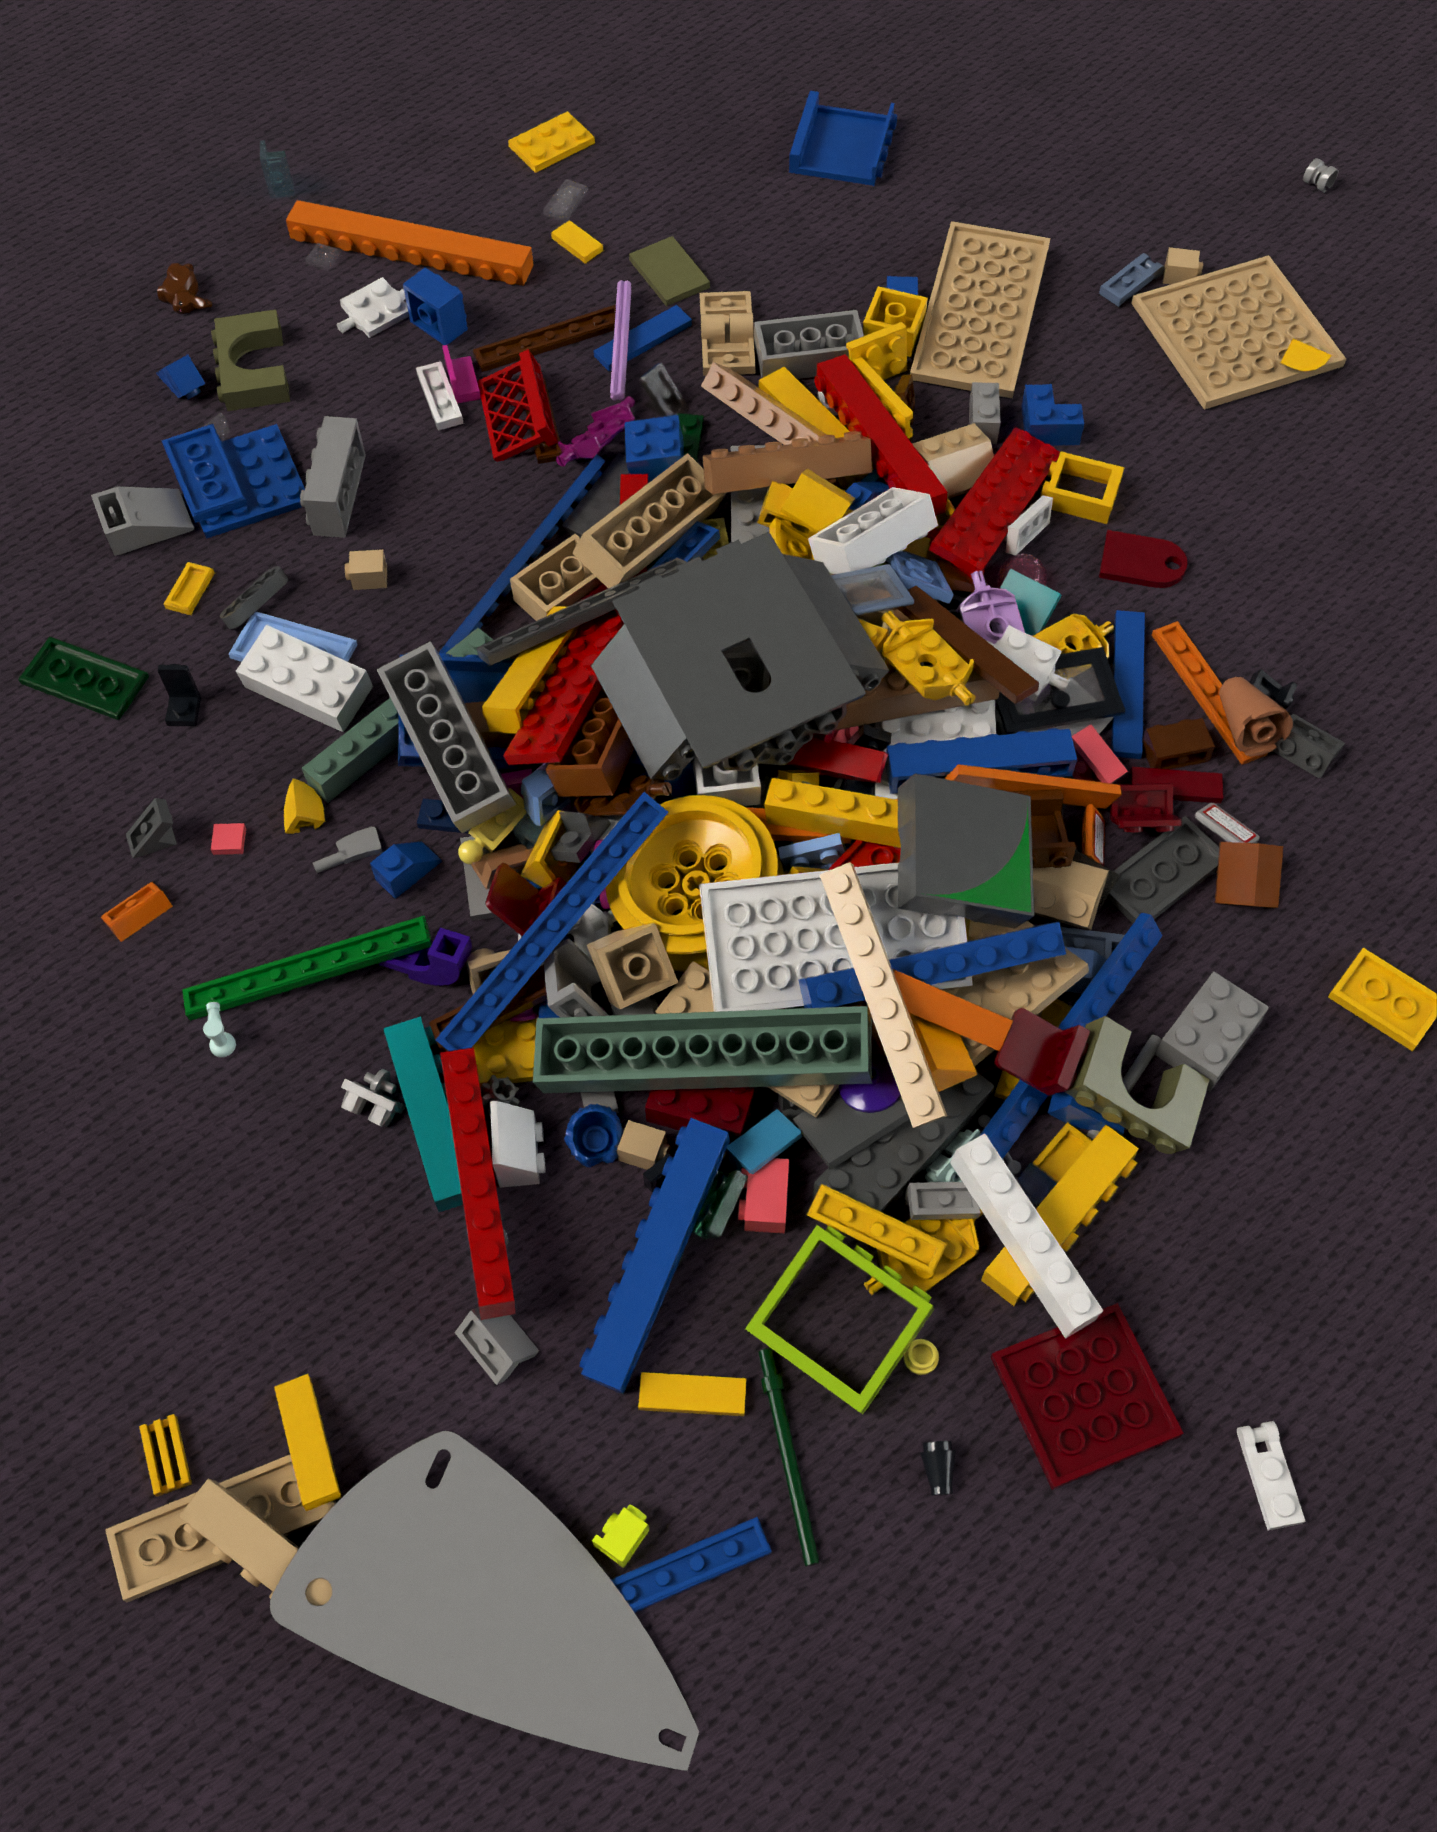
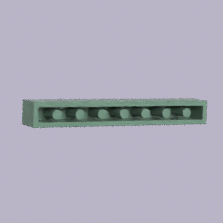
M477 628L446 653L452 655V657L478 655L476 649L493 641V639ZM391 698L387 699L302 767L307 784L327 803L398 747V712Z

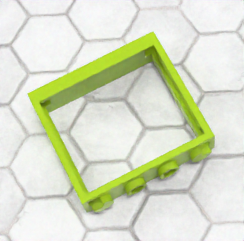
M816 1225L745 1329L851 1407L864 1414L934 1311L933 1305L929 1303L932 1297L915 1285L910 1290L901 1284L900 1281L903 1277L887 1265L881 1270L871 1263L874 1257L860 1246L856 1245L854 1250L842 1242L845 1236L831 1226L824 1230ZM821 1242L917 1308V1311L861 1394H858L764 1326Z

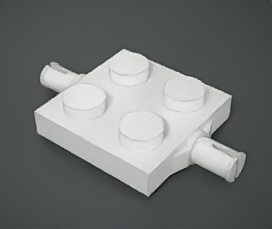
M382 277L340 299L341 307L348 314L349 318L337 323L339 331L343 334L356 327L370 338L409 317L407 304L404 302L406 299L404 288L396 291Z
M1010 625L1000 640L995 644L989 642L1039 682L1038 691L1027 698L1036 702L1041 690L1047 687L1048 684L1063 691L1066 690L1070 680L1054 673L1055 664L1062 652L1061 650Z

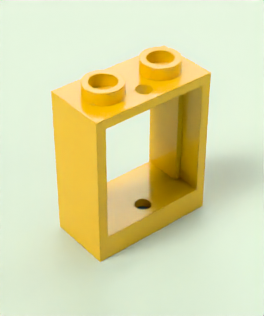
M1061 451L1057 462L1052 461L1048 477L1051 480L1050 482H1044L1041 496L1053 498L1051 510L1107 524L1121 483L1124 467ZM1065 473L1107 484L1103 499L1057 488L1061 474Z

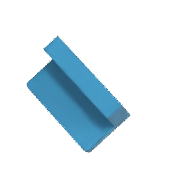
M776 1109L728 1145L727 1154L730 1166L738 1174L741 1173L742 1168H745L750 1174H754L802 1137L801 1131Z

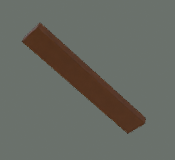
M616 305L473 349V355L481 371L484 372L521 360L519 353L527 349L535 356L614 331Z
M918 586L908 589V592L914 599V604L898 607L897 609L910 620L933 619V629L967 664H969L970 659H973V670L1013 703L1017 704L1038 691L1039 682Z

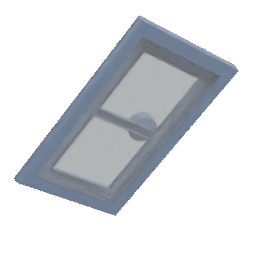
M890 564L831 575L856 616L914 604L913 597Z

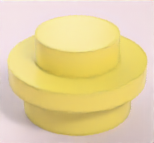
M924 1339L914 1340L904 1354L906 1367L918 1375L931 1373L937 1367L939 1361V1353L935 1345Z

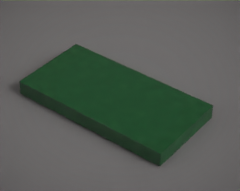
M49 637L18 680L25 686L120 720L148 680L149 675L145 671Z

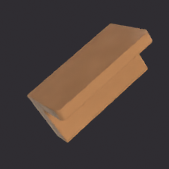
M519 844L487 853L479 861L473 862L471 866L485 889H490L496 869L502 863L508 864L521 875L533 848L527 849L524 844Z

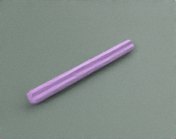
M620 280L617 283L610 397L614 401H622L625 398L631 304V283L628 280L625 282Z

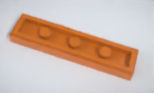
M893 969L909 1013L1000 1051L1013 1020Z

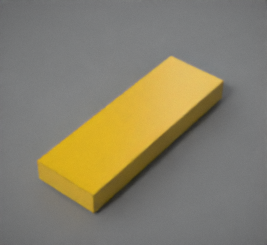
M641 1372L638 1409L645 1411L744 1416L746 1378Z

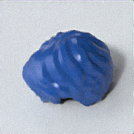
M590 1104L585 1108L580 1107L571 1116L564 1140L571 1150V1155L575 1156V1159L583 1166L590 1168L602 1161L612 1163L618 1158L617 1148L624 1129L616 1112H613L610 1107Z

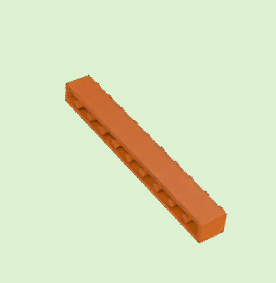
M299 200L295 202L286 218L290 238L299 242L306 241L320 246L340 248L344 251L360 252L368 256L385 257L392 261L399 260L413 265L434 267L437 270L458 272L461 275L478 276L485 280H498L510 285L524 286L534 265L532 248L529 246Z

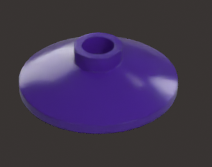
M872 1054V1076L875 1077L872 1078L871 1084H840L838 1086L841 1098L849 1107L860 1112L874 1113L888 1109L899 1100L901 1094L887 1056Z

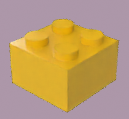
M878 286L863 321L864 336L902 322L907 327V356L911 357L922 331L928 298Z

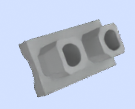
M385 1069L379 1070L376 1075L369 1072L365 1074L364 1081L371 1084L370 1088L356 1081L352 1082L345 1079L341 1088L347 1091L341 1108L360 1115L368 1100L375 1104L368 1120L381 1127H387L395 1113L401 1114L406 1107L405 1104L383 1095L384 1091L393 1094L397 1087L389 1082L390 1072Z

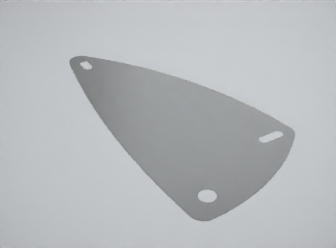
M438 1432L413 1444L387 1460L350 1489L322 1518L300 1546L272 1594L270 1600L271 1614L280 1625L333 1654L424 1696L511 1728L578 1748L632 1761L678 1770H688L699 1730L670 1670L630 1605L585 1547L537 1497L486 1454L453 1432ZM442 1449L448 1450L451 1455L448 1466L439 1486L431 1489L425 1483L426 1477L438 1451ZM317 1578L326 1579L332 1586L330 1600L321 1606L310 1604L305 1595L308 1584ZM670 1729L687 1736L681 1752L665 1746L659 1741L661 1730Z

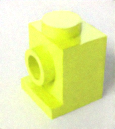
M630 1504L627 1508L624 1507L619 1515L613 1513L602 1529V1532L605 1533L604 1537L601 1538L596 1534L593 1538L594 1547L624 1568L649 1532L648 1524L644 1522L647 1516Z

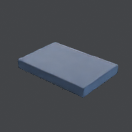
M904 550L886 558V561L893 568L907 590L918 586L933 599L950 604L954 594L937 562Z

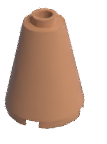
M1242 677L1230 678L1223 683L1219 696L1234 743L1240 752L1242 751L1250 757L1261 756L1277 748L1275 743L1281 738L1286 740L1293 727V719L1286 709Z

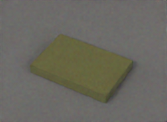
M673 236L629 254L630 262L666 307L710 288V281Z

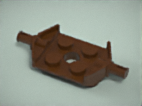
M645 775L636 778H625L622 776L614 796H571V800H575L574 804L579 813L593 816L625 815L643 792L655 799L661 795L669 796L672 793V786L669 782L651 779Z

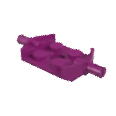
M627 396L621 403L593 412L591 416L594 422L588 425V431L571 440L572 444L565 445L559 441L558 445L562 453L556 457L558 465L563 467L569 461L572 462L573 459H593L619 432H625V422L635 420L630 410L635 405L634 399L631 396Z

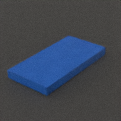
M214 424L162 440L195 523L248 505Z

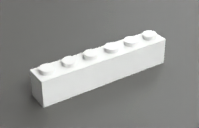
M984 1133L956 1149L950 1164L1065 1339L1094 1322L1104 1310L986 1134Z

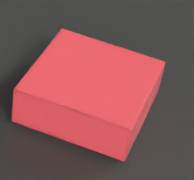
M214 824L211 843L212 854H243L246 835L245 824Z

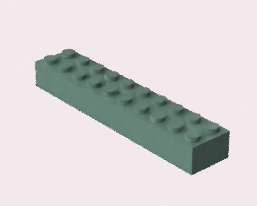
M868 1006L537 1018L533 1083L542 1093L871 1084L872 1018Z

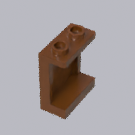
M1062 790L1013 791V793L1031 796L1033 868L1071 866L1076 846L1074 842L1068 841L1061 815V807L1064 800Z

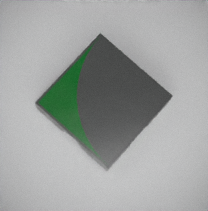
M916 773L898 787V832L901 843V855L898 864V909L938 916H961L974 922L1016 928L1034 917L1031 796Z

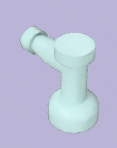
M210 1002L206 1005L208 1021L204 1024L203 1031L211 1039L209 1043L211 1052L217 1057H226L235 1050L236 1041L230 1033L224 1032V1026L219 1013L220 1004L218 1002Z

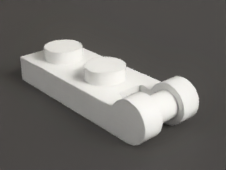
M1275 1422L1261 1423V1427L1253 1429L1250 1426L1237 1428L1239 1442L1267 1530L1299 1525L1306 1522L1279 1441V1431ZM1265 1441L1268 1451L1258 1453L1255 1443Z

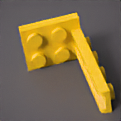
M902 322L850 341L846 343V348L849 350L851 362L907 438L913 436V429L910 427L913 411L884 381L887 378L907 371V327Z

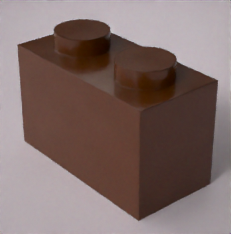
M1203 718L1194 720L1184 719L1178 723L1168 725H1154L1146 729L1143 737V750L1150 768L1175 769L1209 762L1215 748Z

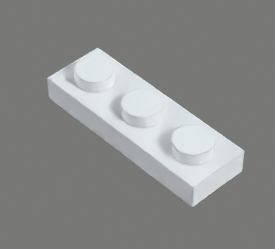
M442 362L417 367V376L438 431L464 424Z
M1042 495L1023 514H1020L1017 520L1008 525V533L1004 539L1007 542L1005 553L1016 556L1050 523L1052 497Z

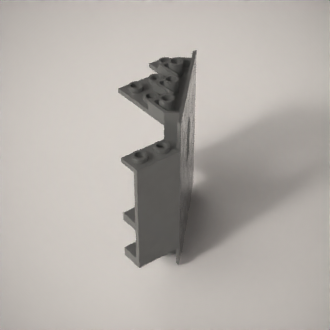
M767 532L742 544L738 539L716 549L717 555L702 561L698 557L677 566L679 572L662 578L659 574L638 584V590L612 601L624 625L593 662L591 667L651 779L674 780L681 775L682 770L695 757L699 760L702 768L711 767L719 762L722 763L725 770L748 771L757 763L785 765L792 761L796 752L813 738L814 733L828 735L837 728L838 723L847 714V704L862 698L866 694L865 690L871 691L880 684L881 679L887 674L889 669L823 562L782 554L771 534ZM750 640L771 676V683L768 688L758 693L746 691L741 686L722 652Z

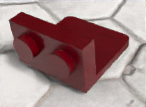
M1172 783L1118 784L1120 785L1122 795L1110 805V821L1118 825V828L1124 829V832H1143V827L1155 828V831L1169 832L1174 831V826H1182V819L1173 815Z
M502 863L496 869L485 904L493 914L497 915L518 934L523 936L567 882L559 877L541 890H538L508 864Z
M1024 1008L1015 1010L1011 1018L1013 1023L995 1058L996 1066L1048 1096L1070 1089L1077 1077L1075 1070L1078 1062L1088 1049L1086 1041L1090 1030L1081 1025L1061 1030Z

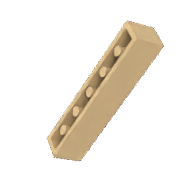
M209 1478L179 1515L186 1522L183 1529L198 1541H201L204 1537L215 1545L212 1552L227 1564L234 1560L244 1568L240 1573L243 1578L255 1587L263 1583L273 1592L300 1548L217 1481ZM323 1578L312 1580L305 1592L308 1602L315 1606L327 1603L332 1596L331 1584Z

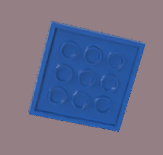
M277 424L221 441L248 505L199 521L206 539L302 507L300 495L301 491L305 490Z

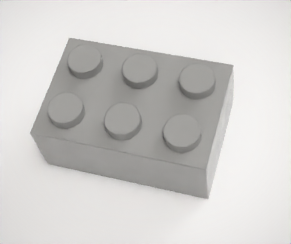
M1213 971L1163 1037L1155 1055L1172 1067L1186 1064L1209 1078L1207 1090L1211 1091L1259 1026L1269 1007Z

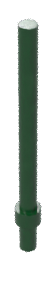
M766 1348L759 1351L764 1378L761 1379L763 1392L769 1398L805 1567L819 1564L818 1554L782 1396V1391L785 1390L782 1375L777 1374L772 1348Z

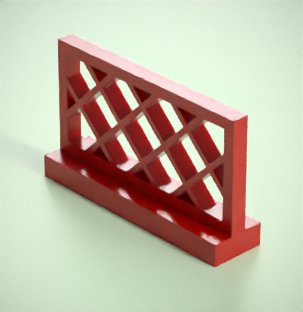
M529 349L519 353L520 361L477 381L493 458L496 462L508 459L544 441L548 447L558 443L541 367ZM521 371V375L516 382L510 381L514 374ZM498 383L493 393L487 392L486 387ZM506 386L512 387L507 397L500 396ZM520 390L526 392L521 401L514 400ZM496 401L502 402L497 412L491 411ZM510 405L516 407L511 416L504 415ZM524 409L530 411L525 421L518 419ZM501 420L506 421L507 423L501 432L495 430ZM514 425L521 426L515 436L509 435ZM528 429L535 431L534 436L522 439ZM505 440L511 441L508 448L502 451L499 450Z

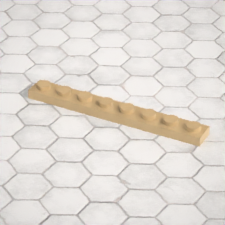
M849 862L820 874L912 1127L918 1128L947 1117L854 865Z

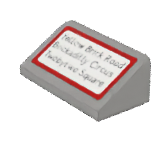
M1209 803L1195 814V818L1226 842L1257 843L1260 839L1258 834L1215 803Z

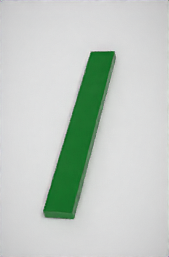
M420 916L182 989L185 1015L191 1021L207 1016L206 1005L210 1002H218L220 1004V1011H224L429 948L432 945L427 919L425 916Z

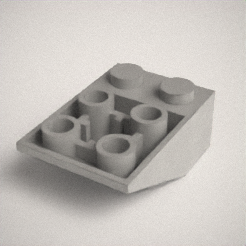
M118 486L91 495L114 556L195 530L179 489Z

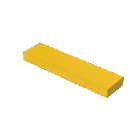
M822 1183L807 1212V1216L933 1275L947 1245L946 1242Z
M309 1374L275 1386L302 1505L307 1512L341 1498L337 1477Z

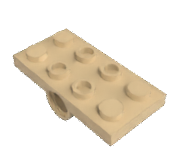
M751 291L700 293L703 376L707 375L713 362L731 368L738 374H755Z

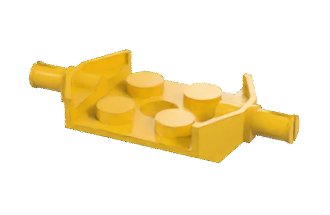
M888 611V613L886 612L882 616V621L892 629V632L883 644L882 655L924 698L936 701L949 695L951 697L956 695L965 706L974 702L976 696L965 687L972 673L974 660L970 659L969 664H967L933 629V619L903 622L892 611ZM929 662L934 666H921L920 663Z
M1071 614L1032 637L1061 650V654L1103 647L1108 659L1109 643L1104 636L1112 633L1114 626L1113 624L1109 626L1111 622L1107 621L1098 627L1097 624L1094 625L1085 615ZM1066 643H1072L1076 650L1069 648ZM1092 664L1058 669L1054 673L1068 680L1092 668Z
M980 1209V1215H979V1217L983 1215V1212L981 1211V1209ZM910 1218L904 1223L947 1243L933 1275L877 1249L881 1270L887 1265L903 1277L900 1283L910 1290L915 1285L924 1292L928 1291L978 1254L979 1244L974 1225L976 1219L911 1220ZM873 1277L864 1282L865 1288L869 1289L871 1295H874L875 1292L884 1287L883 1284Z

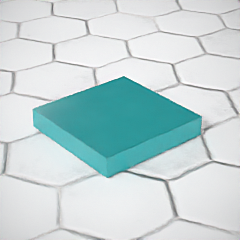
M1012 569L1009 570L1000 589H1006L1014 594L1024 631L1029 635H1035L1044 629L1062 596L1060 593Z

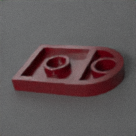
M1107 530L1099 578L1154 588H1167L1177 584L1184 577L1187 569V557L1184 551L1175 543L1159 538ZM1174 562L1178 564L1180 568L1170 569L1165 565V563Z

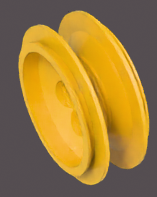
M693 795L672 799L660 804L668 811V814L606 886V895L610 909L622 930L655 923L673 970L677 972H685L692 961L709 971L702 919L700 884L785 875L773 839L766 826L754 813L744 806L722 797ZM690 862H695L694 865L686 867ZM719 866H725L722 870L716 871ZM675 883L672 887L664 889L668 884ZM683 909L681 913L672 915L676 910Z

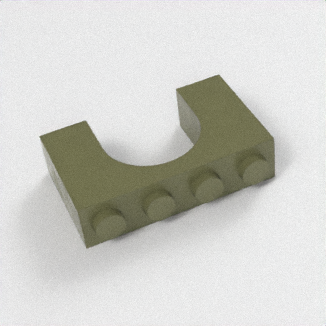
M277 310L215 318V330H211L214 346H217V348L213 349L216 365H219V367L215 368V374L218 384L221 383V386H217V393L220 403L225 402L227 411L290 402L289 385L283 365L261 369H243L235 365L241 356L250 351L283 346L282 329Z
M1106 1016L1087 1023L1085 1028L1090 1030L1086 1041L1088 1049L1078 1062L1075 1070L1077 1077L1074 1084L1064 1092L1074 1097L1078 1104L1090 1107L1101 1113L1105 1120L1118 1123L1128 1129L1132 1136L1145 1139L1155 1145L1159 1152L1174 1154L1175 1152L1189 1149L1210 1079L1186 1064L1165 1070L1154 1104L1151 1108L1143 1107L1129 1095L1121 1075L1122 1061L1131 1031Z

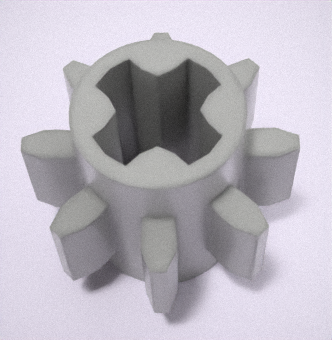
M492 1075L489 1081L483 1083L480 1087L481 1095H483V1108L488 1112L489 1116H491L490 1101H500L517 1106L520 1102L514 1097L519 1088L514 1086L509 1077L497 1079L495 1075Z

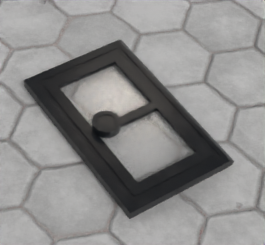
M1103 647L1060 654L1055 664L1054 673L1070 680L1065 691L1048 684L1047 687L1041 690L1036 702L1025 698L1015 704L1001 692H999L998 699H995L1006 735L1015 734L1020 731H1033L1124 715L1126 712Z

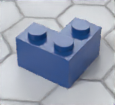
M1052 384L1025 385L1021 406L1024 431L1052 446L1080 445L1084 427L1082 404H1054Z

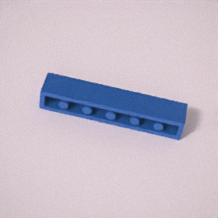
M1051 728L1038 732L1020 731L1007 735L989 734L985 737L975 738L959 737L954 740L944 741L928 740L923 743H897L887 746L886 753L888 757L885 768L890 794L898 793V787L915 773L945 779L958 764L1055 777H1069L1073 775L1077 755L1070 729Z

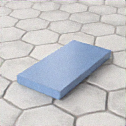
M255 612L248 619L230 650L229 657L242 662L266 625L347 662L358 644L356 640Z

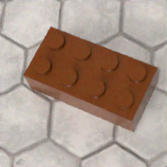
M603 687L561 762L549 763L546 768V772L559 797L614 796L635 748Z

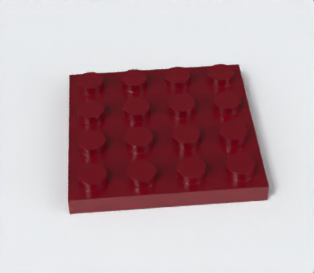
M1118 1303L1104 1308V1311L1094 1322L1066 1339L1057 1327L991 1354L990 1358L1052 1490L1170 1442L1184 1434Z

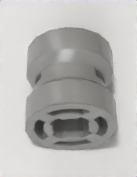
M1315 158L1306 169L1303 181L1309 185H1317V189L1325 193L1327 191L1325 186L1330 188L1334 184L1339 170L1333 166L1327 167L1324 161Z

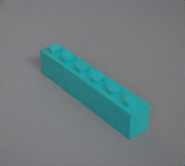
M421 1017L383 1028L438 1212L463 1205L445 1083H441L439 1076L440 1073H443L442 1061L439 1054L433 1055L430 1047L436 1045L430 1026L424 1028Z

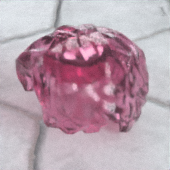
M1020 553L1016 556H1011L999 567V577L997 580L999 589L1010 569L1046 586L1047 571L1043 563L1031 554Z

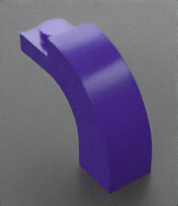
M440 927L431 947L380 962L379 965L408 974L409 979L424 984L449 985L456 982L472 950L471 939L469 936Z

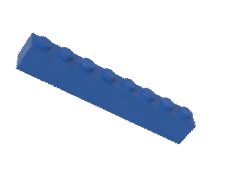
M1054 922L891 958L889 961L892 969L933 985L1065 955L1066 950L1060 923ZM854 967L798 979L804 1008L836 1007L865 1000Z
M690 1118L687 1127L682 1126L675 1142L676 1145H679L674 1157H668L662 1171V1175L666 1176L661 1188L656 1187L651 1195L649 1206L652 1209L648 1219L643 1218L638 1225L635 1238L639 1240L634 1251L629 1250L624 1258L622 1270H625L621 1282H615L609 1293L608 1302L611 1303L606 1316L601 1314L596 1323L594 1334L597 1335L594 1345L592 1349L587 1347L581 1358L579 1367L583 1368L581 1375L585 1379L624 1394L730 1143L727 1131Z

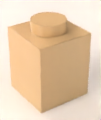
M1169 247L1164 265L1163 284H1174L1201 276L1203 262H1199L1200 251Z
M383 549L349 552V563H345L346 580H351L353 590L387 588V563Z
M630 1120L626 1124L617 1148L618 1161L646 1170L670 1152V1145L667 1144L665 1131Z

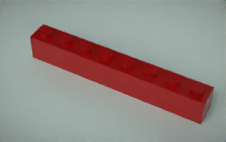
M844 354L817 363V376L814 377L817 390L824 394L829 407L834 408L842 425H846L850 432L858 431L861 432V435L871 439L872 463L875 465L878 475L881 478L883 477L889 485V489L895 487L930 494L935 516L945 513L947 490L848 356Z
M474 1047L441 1052L480 1320L515 1314V1300Z

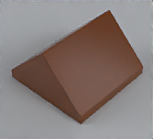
M1220 842L1215 903L1278 908L1284 846Z

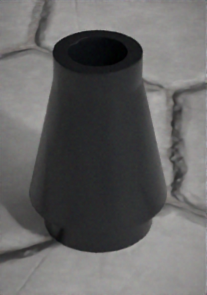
M951 1441L923 1443V1452L920 1455L931 1488V1495L953 1494L952 1484L956 1450H952Z

